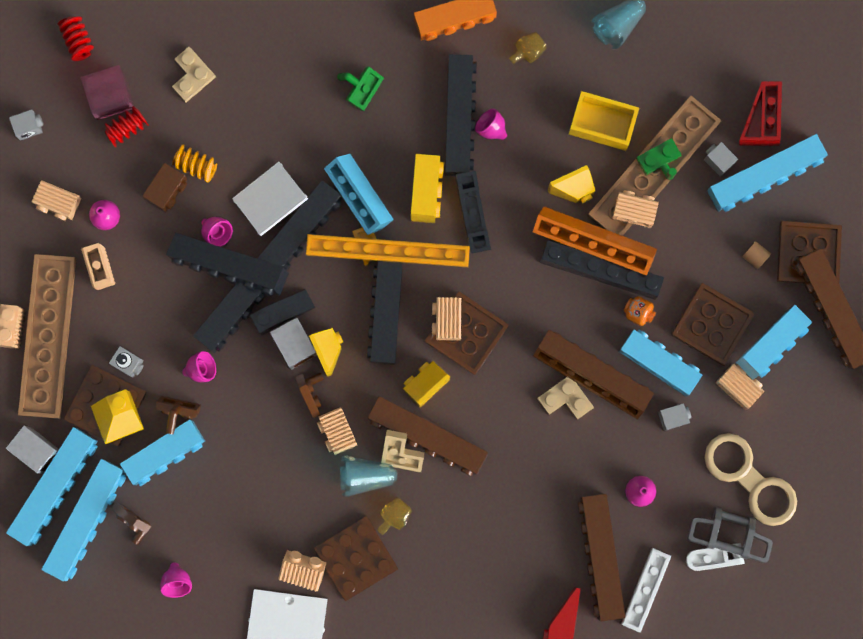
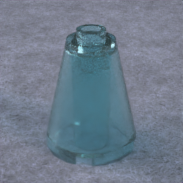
M626 0L597 14L592 19V22L595 23L593 30L601 42L605 45L611 44L613 46L611 47L612 49L621 47L645 14V2L643 0Z
M348 455L341 458V461H345L344 467H340L341 490H345L342 494L344 497L392 486L393 482L397 481V470L393 469V466L390 464Z

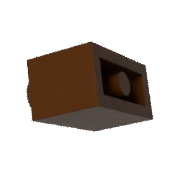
M164 163L142 197L166 213L168 209L171 210L175 205V198L178 193H182L186 188L187 178Z

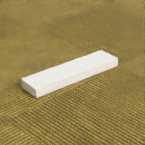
M651 548L621 625L641 633L670 561V555Z

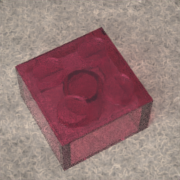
M119 65L81 77L92 115L96 120L131 110L132 106H134L124 72Z

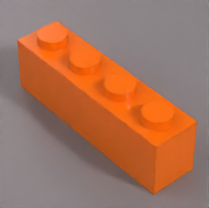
M454 0L415 12L414 20L421 41L425 39L426 41H431L441 34L451 35L461 28L467 30L481 22L483 24L490 23L496 18L497 11L493 0Z

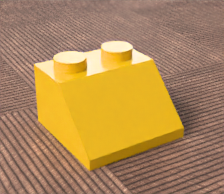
M434 361L430 364L428 362L423 364L418 369L420 373L415 378L412 375L403 383L405 385L403 390L419 408L450 380V376Z

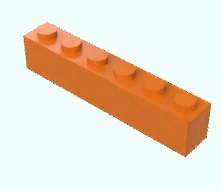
M543 207L538 214L533 233L644 275L648 274L657 251L654 247L547 207Z

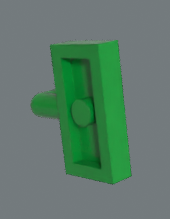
M369 66L365 67L359 79L348 72L337 75L339 81H348L354 86L346 101L360 111L366 109L384 79L383 76Z
M671 138L639 155L636 160L645 175L661 168L665 177L668 180H672L677 170L670 168L668 164L682 155Z

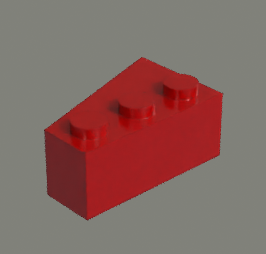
M782 81L761 82L740 137L739 146H780Z

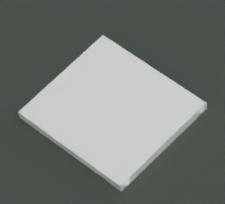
M278 162L232 199L256 229L257 233L262 236L308 198L287 173L283 165Z

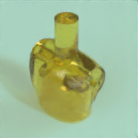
M536 32L521 37L515 43L518 52L509 57L513 64L522 58L529 63H533L547 49L546 44Z
M396 497L380 512L385 521L378 528V531L384 535L391 526L400 530L408 521L413 510Z

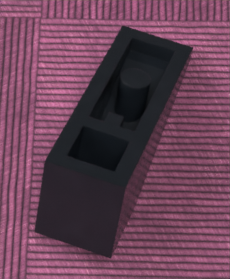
M304 290L268 305L250 316L262 336L314 309L315 306L307 291Z

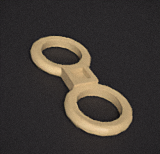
M726 433L718 435L710 441L706 447L704 457L706 467L717 479L726 482L737 481L750 494L748 500L750 511L758 521L766 525L776 526L784 524L791 519L797 506V497L794 489L781 478H764L752 466V449L745 439L739 435ZM727 441L740 446L744 453L742 467L737 472L731 474L720 471L714 464L713 459L717 446ZM766 486H778L787 494L788 507L779 517H767L758 508V495Z

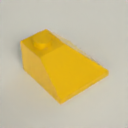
M586 165L550 182L547 191L551 195L574 203L579 201L585 203L593 198L592 195H594L596 190L589 168Z
M333 328L309 335L328 377L333 373L342 350L340 344L343 343L339 331L334 332Z
M126 389L107 396L91 406L105 444L144 429L131 393Z

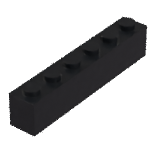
M449 54L445 176H456V174L474 171V159H470V151H474V139H471V132H475V120H471V112H475L476 100H472V93H476V81H472V74H476L477 62L473 61V55Z
M175 233L166 253L172 260L171 263L182 267L184 264L195 272L206 271V274L211 277L218 278L221 276L229 283L236 284V282H239L250 290L258 288L261 289L262 293L269 296L273 294L280 296L289 275L282 266Z
M549 240L546 243L540 262L541 264L654 300L659 296L664 280L662 276L649 272L647 275H644L589 253Z
M378 261V266H374L373 278H377L376 286H372V298H375V306H371L370 318H374L373 326H369V338H372V346H368L367 358H371L370 362L374 364L395 365L403 262Z

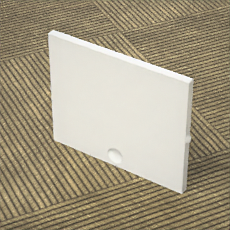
M254 589L251 613L248 619L247 639H322L323 632L325 631L324 621L328 599Z

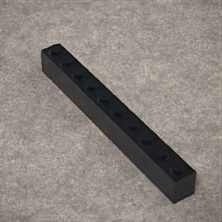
M322 180L257 259L282 266L287 271L291 266L290 261L294 257L298 258L303 252L304 248L302 247L307 242V234H317L315 231L319 226L323 227L328 222L329 214L332 211L336 212L341 206L342 196ZM237 282L194 334V337L213 353L216 351L220 352L227 342L225 340L228 336H233L240 328L238 324L243 319H248L252 314V307L255 304L259 305L265 298L261 289L254 288V290H250L242 286V283Z

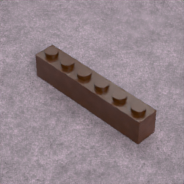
M816 249L795 259L797 262L795 265L796 270L800 276H804L806 281L804 283L805 288L809 294L812 293L815 299L813 304L816 310L821 312L824 317L822 319L824 327L831 331L833 336L831 341L836 349L839 348L842 354L840 359L845 367L848 366L850 369L863 365V332L823 250Z
M548 330L533 357L637 420L645 411L654 394L648 387L638 384L630 376L620 373L610 364H605L597 359L595 355L587 353L579 348L577 344L567 341L559 333Z
M380 396L368 416L372 426L380 430L383 426L391 431L406 433L407 444L415 448L420 445L426 449L424 452L434 458L436 455L443 457L442 462L452 467L455 464L462 467L461 471L471 477L473 473L478 474L489 453Z
M607 494L580 497L581 502H578L579 514H583L584 522H581V530L583 535L586 534L587 543H584L585 555H589L590 563H587L588 575L592 576L593 584H590V591L592 597L595 596L596 605H593L594 616L598 617L599 621L625 618Z

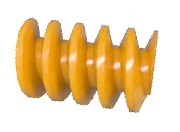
M182 144L174 156L172 166L175 165L177 170L182 168L184 173L190 171L191 176L197 174L198 179L204 178L205 182H210L218 165L217 163L213 164L214 158L211 157L209 161H206V154L199 158V151L192 155V148L190 147L187 151H184L185 145Z

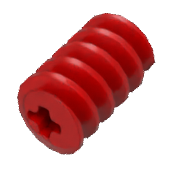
M81 16L67 17L57 23L60 26V32L63 33V39L66 40L65 44L69 47L68 52L71 54L73 61H81L91 55L90 51L94 49L93 45H87L91 42V39L84 38L88 35V32L81 31L85 28V24H78L82 21Z
M132 106V114L127 110L125 111L126 118L119 114V122L112 119V126L107 123L104 124L105 133L115 148L117 147L116 140L123 143V136L130 139V131L136 135V127L144 130L143 123L148 125L139 109Z

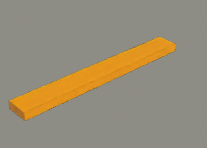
M307 234L306 255L468 267L470 246Z

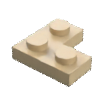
M190 46L174 59L185 71L186 75L172 87L185 102H188L216 78L215 74Z
M568 377L537 398L548 415L566 404L578 420L594 408L577 383Z
M387 430L381 465L421 472L425 452L405 449L407 434Z

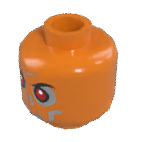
M636 296L634 299L630 298L624 308L626 318L639 326H643L647 322L651 323L656 314L653 311V303L640 296Z

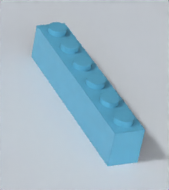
M815 134L711 186L707 192L717 211L719 212L724 209L727 212L736 207L735 203L739 201L745 203L754 198L753 194L757 192L763 194L771 189V185L775 183L781 185L789 180V176L795 174L797 177L806 172L805 168L811 165L815 168L823 164V159L828 154L818 135Z
M72 428L6 534L25 546L37 544L42 536L41 530L44 526L47 527L53 519V516H51L55 508L59 509L64 501L62 497L65 492H69L75 484L74 478L85 469L86 463L84 462L88 456H92L98 447L96 446L98 442L96 439L78 428Z
M105 459L100 460L41 569L42 571L61 581H68V579L73 578L77 571L75 566L78 560H82L87 552V549H85L86 545L95 538L97 533L95 529L98 523L101 524L107 515L105 510L108 504L112 505L117 496L115 494L117 487H121L125 482L126 476L122 468Z

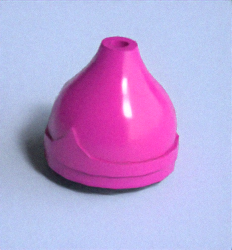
M496 109L487 110L476 122L475 131L486 139L504 140L507 137L505 120Z
M99 200L90 208V221L97 229L110 230L118 224L120 211L112 201Z
M211 217L205 218L201 222L202 237L207 243L221 247L230 240L233 228L226 219Z
M198 352L188 359L182 373L195 382H209L216 375V363L208 352Z
M645 476L632 478L627 483L625 489L626 498L637 507L651 504L657 492L653 481Z
M171 563L169 569L163 574L160 584L161 593L166 597L177 598L185 596L191 591L192 582L189 574L178 563Z

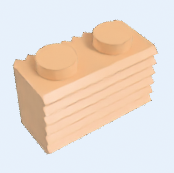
M41 180L32 203L36 205L35 209L46 214L48 211L55 213L54 217L65 221L66 218L73 219L82 198L77 194Z
M624 190L623 193L619 192L617 195L612 219L651 228L654 224L659 202L654 201V197L643 195L641 198L635 196L634 192Z
M99 243L81 249L92 287L96 290L113 286L116 283L114 282L112 270H110L111 267L109 266V259H107L106 248Z
M437 297L436 303H432V315H436V323H432V335H436V340H461V298Z
M0 304V347L20 348L21 329L23 328L22 324H24L22 321L24 320L23 316H25L23 308Z
M732 364L715 382L744 410H748L765 392L762 389L763 385L757 379L752 380L749 378L746 372L739 365L736 366L735 364Z
M341 407L319 416L320 421L317 422L321 434L325 433L328 438L325 444L329 453L333 451L337 455L357 446V442Z
M287 550L278 579L279 581H286L287 583L295 584V586L306 587L316 592L321 584L327 562L321 561L318 557H308L298 551Z

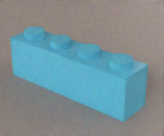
M351 154L336 157L324 168L367 235L382 230L394 220Z
M794 305L736 363L752 380L758 376L763 378L771 370L769 366L772 363L774 365L777 364L784 357L782 352L785 349L787 351L791 350L796 345L794 340L797 337L801 339L808 333L809 329L807 327L812 321Z
M633 330L619 352L684 396H689L702 377V374L699 373L700 369L693 364L687 365L682 362L683 358L678 354L667 352L665 350L666 347L660 342L649 340V336L645 332Z
M188 420L175 428L174 434L164 435L120 463L133 485L139 484L142 486L151 480L149 477L157 473L159 475L168 469L167 465L174 462L177 464L185 459L184 455L189 451L194 453L201 449L205 439L193 420Z

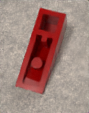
M574 587L549 623L548 630L544 629L543 639H573L580 588Z

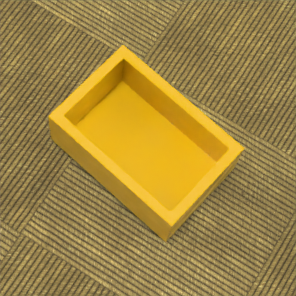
M581 91L569 135L626 151L630 143L639 107Z
M416 154L411 221L435 223V219L440 218L441 202H437V198H441L442 182L438 181L439 178L443 179L444 162H440V156Z

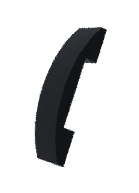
M476 171L456 174L471 254L491 250Z

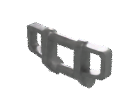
M715 507L712 520L692 519L687 536L688 541L705 545L709 549L717 548L740 555V558H749L761 563L768 562L773 544L772 540L755 533V518H745L724 512L722 508ZM722 519L746 526L742 547L717 540ZM696 523L712 525L708 541L693 537ZM753 538L766 543L767 547L763 558L750 554Z

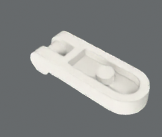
M741 543L732 544V545H736V546L742 547V546H741ZM717 548L693 550L686 557L687 566L694 571L745 563L744 559L740 558V555L732 553L733 559L728 560L727 551Z

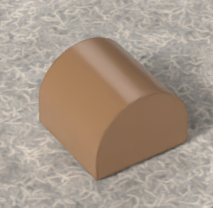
M755 241L742 257L758 270L771 253Z

